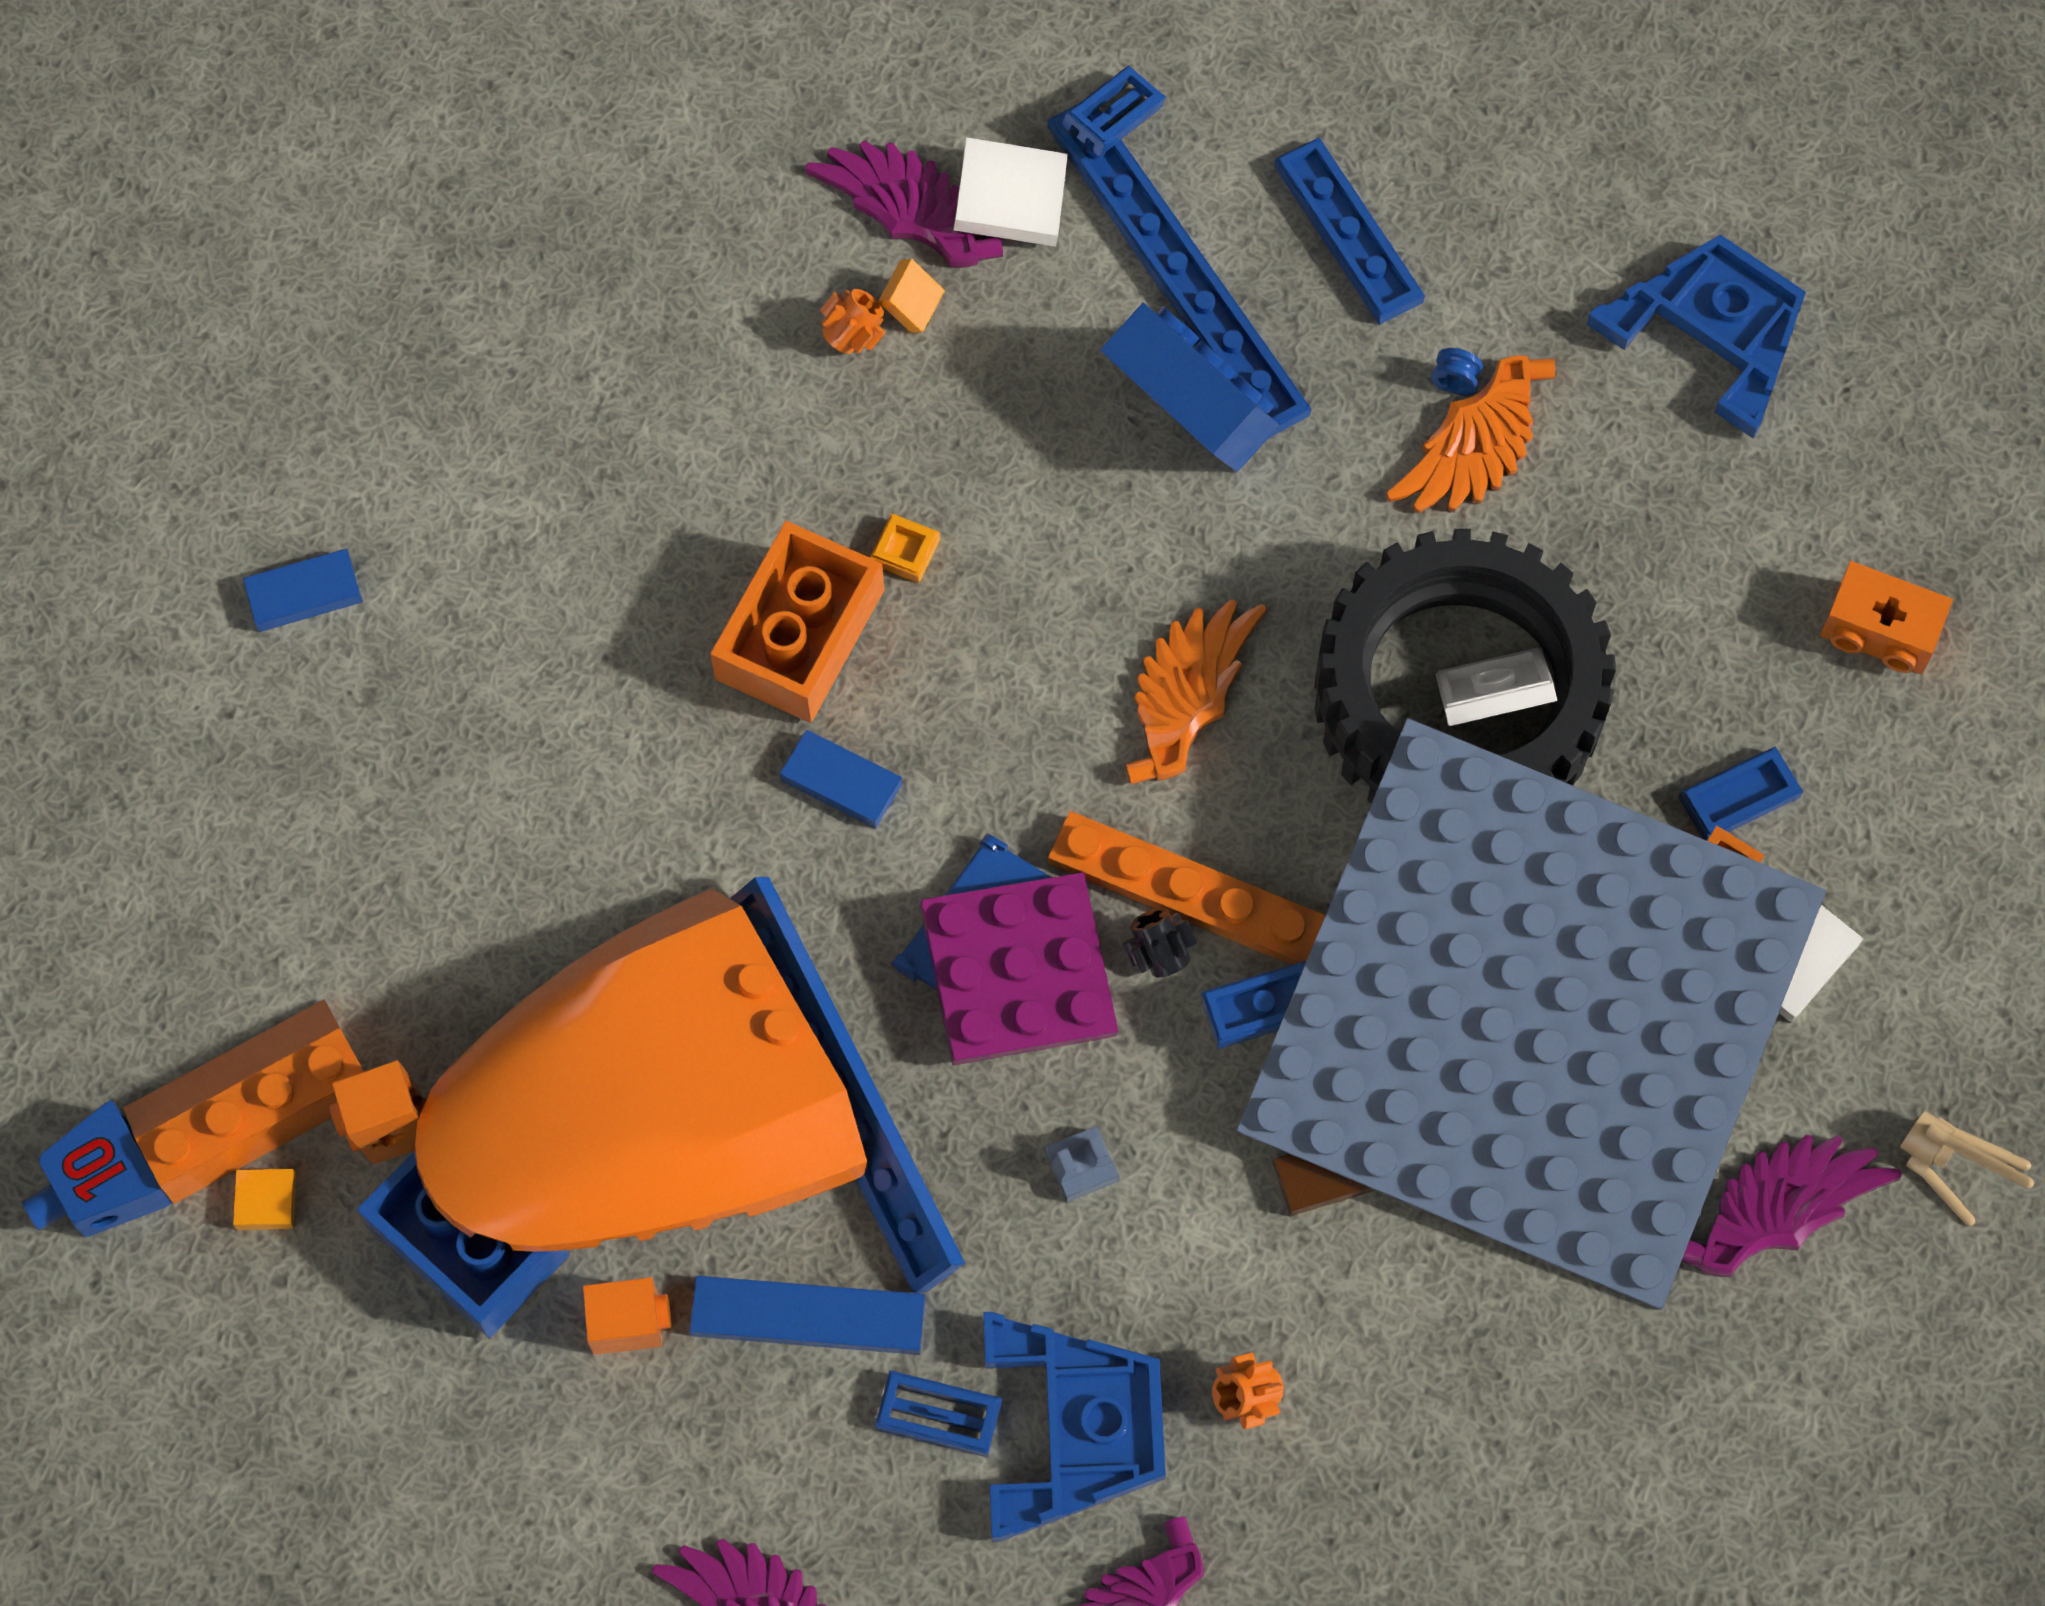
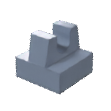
M1098 1126L1045 1147V1153L1067 1203L1119 1182L1120 1176Z

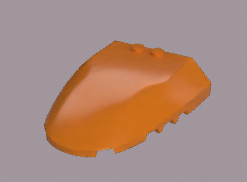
M712 888L665 909L612 937L566 966L520 1001L482 1034L438 1079L429 1091L417 1120L415 1158L419 1177L435 1208L451 1225L469 1237L477 1233L508 1243L513 1251L530 1252L597 1247L604 1240L636 1236L639 1241L652 1239L657 1232L691 1226L694 1231L705 1229L714 1220L745 1212L748 1217H752L804 1200L858 1179L864 1175L867 1165V1159L845 1086L742 906Z

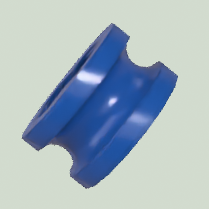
M1459 348L1440 350L1436 358L1437 366L1433 368L1430 377L1432 383L1441 390L1458 395H1470L1475 392L1478 382L1476 377L1481 374L1483 368L1481 360L1476 355Z

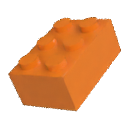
M785 521L710 653L715 680L812 723L885 591L882 563L789 521Z

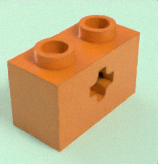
M1850 560L1820 636L1831 640V643L1841 651L1847 653L1863 652L1882 659L1884 665L1894 671L1901 673L1914 671L1923 674L1934 653L1953 599ZM1881 618L1889 621L1888 626L1880 623Z
M398 1060L332 1083L337 1103L329 1105L331 1117L339 1136L347 1137L353 1152L361 1150L374 1165L415 1151L417 1120L424 1106L425 1099L421 1089Z

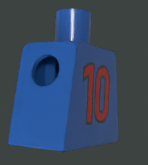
M113 1100L102 1105L40 1155L38 1161L51 1185L22 1201L27 1214L39 1231L68 1215L73 1225L84 1237H90L163 1209L173 1203L159 1186L134 1138L129 1123Z

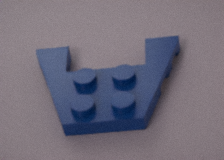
M1720 234L1667 265L1666 270L1646 283L1640 281L1625 290L1624 296L1607 306L1603 303L1594 308L1588 316L1586 325L1623 350L1629 346L1655 314H1659L1743 371L1718 401L1714 412L1751 438H1754L1761 426L1806 291Z
M983 1312L986 1369L1046 1367L1051 1466L1050 1482L990 1485L992 1542L1007 1540L1165 1480L1160 1359L1090 1339L1084 1341L1055 1333L1054 1329L1037 1324L1032 1326L1006 1319L1005 1315Z

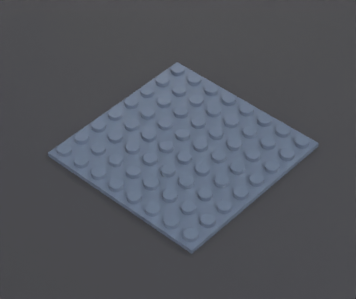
M1407 718L1236 1132L1662 1310L1827 890Z

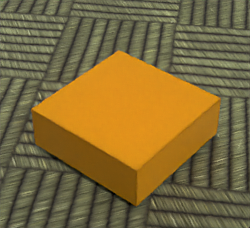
M904 259L899 261L878 303L909 332L920 333L924 331L945 290L913 259Z
M891 513L870 558L881 562L883 570L919 583L940 541V532Z
M294 1169L236 1170L233 1225L237 1230L294 1229L297 1179Z

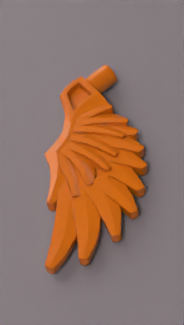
M1517 355L1499 359L1491 380L1478 394L1450 403L1444 422L1422 446V451L1427 453V455L1387 492V501L1393 502L1404 499L1423 490L1413 505L1414 512L1419 514L1433 506L1452 488L1447 510L1455 513L1470 492L1472 493L1473 503L1481 504L1488 481L1491 490H1500L1503 471L1505 470L1508 476L1514 475L1517 472L1516 459L1523 460L1526 457L1525 444L1531 442L1533 438L1530 430L1533 419L1528 410L1531 401L1530 380L1554 379V358L1528 359V356Z
M1230 599L1212 617L1204 632L1203 609L1195 608L1184 632L1179 621L1171 623L1169 646L1164 638L1156 640V661L1151 656L1144 658L1143 665L1147 675L1142 673L1137 677V682L1142 692L1139 691L1134 696V701L1138 705L1137 717L1145 727L1144 734L1149 757L1125 764L1130 785L1154 778L1157 781L1166 780L1186 771L1189 748L1198 732L1212 722L1224 717L1227 694L1242 670V663L1237 661L1236 658L1254 629L1266 615L1267 608L1265 605L1260 604L1246 611L1232 622L1237 609V602Z

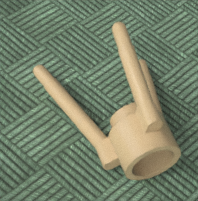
M1926 1110L1916 1121L1900 1146L1901 1149L1912 1155L1906 1167L1920 1175L1968 1226L1974 1225V1216L1930 1168L1932 1163L1943 1169L1956 1151L2024 1188L2029 1189L2034 1185L2033 1179L2009 1166L2012 1165L2023 1171H2028L2031 1168V1163L2028 1160L1960 1130L1941 1117L1938 1119Z

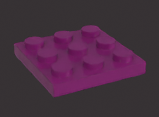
M1084 872L921 900L919 907L952 1066L1116 1037L1119 1031Z

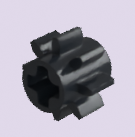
M1157 908L1141 914L1132 921L1130 928L1134 938L1123 942V945L1133 966H1138L1141 973L1150 970L1152 976L1160 978L1177 973L1189 963L1190 957L1186 948L1196 944L1197 939L1188 919L1182 920L1179 913L1171 916L1166 908Z

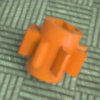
M853 289L851 293L849 290H845L842 295L834 292L820 309V312L825 316V319L821 322L823 326L822 334L832 347L842 353L851 354L854 351L860 353L864 347L871 351L886 333L879 326L884 321L882 306L872 295L863 290Z
M1253 1352L1231 1357V1364L1216 1368L1215 1371L1218 1377L1213 1383L1212 1397L1217 1410L1223 1415L1225 1421L1240 1418L1242 1429H1249L1264 1425L1265 1418L1280 1414L1281 1411L1278 1404L1283 1397L1284 1386L1280 1374L1272 1367L1273 1362L1271 1360L1256 1364Z

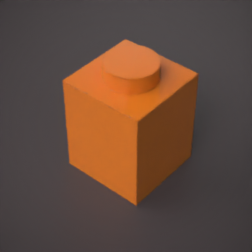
M652 1277L583 1286L587 1340L593 1355L663 1347L661 1329L671 1328L668 1294L658 1295Z

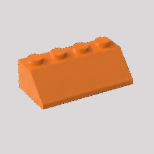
M325 999L123 1107L134 1138L159 1186L175 1204L331 1119L329 1105L337 1103L332 1083L360 1074L364 1070Z

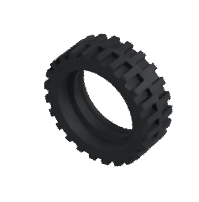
M1454 528L1452 540L1436 542L1434 532L1431 531L1418 534L1414 549L1404 552L1398 542L1383 550L1380 567L1375 569L1368 562H1365L1355 572L1351 591L1345 588L1341 589L1334 600L1331 619H1326L1322 633L1314 688L1317 689L1314 709L1317 723L1324 722L1326 727L1323 744L1329 756L1338 752L1344 759L1341 775L1351 786L1360 778L1370 786L1368 802L1371 804L1401 734L1386 720L1376 706L1371 687V665L1374 653L1385 633L1397 621L1424 609L1446 605L1471 606L1497 613L1522 627L1542 647L1553 666L1557 701L1553 703L1551 713L1542 729L1528 744L1499 756L1572 786L1577 782L1583 773L1588 757H1592L1611 706L1614 690L1610 689L1616 672L1615 655H1606V649L1611 637L1606 620L1596 623L1592 620L1597 603L1588 589L1579 594L1573 591L1570 587L1573 572L1562 562L1552 570L1540 562L1543 550L1528 543L1523 553L1506 546L1508 539L1506 534L1492 531L1490 542L1471 540V529Z

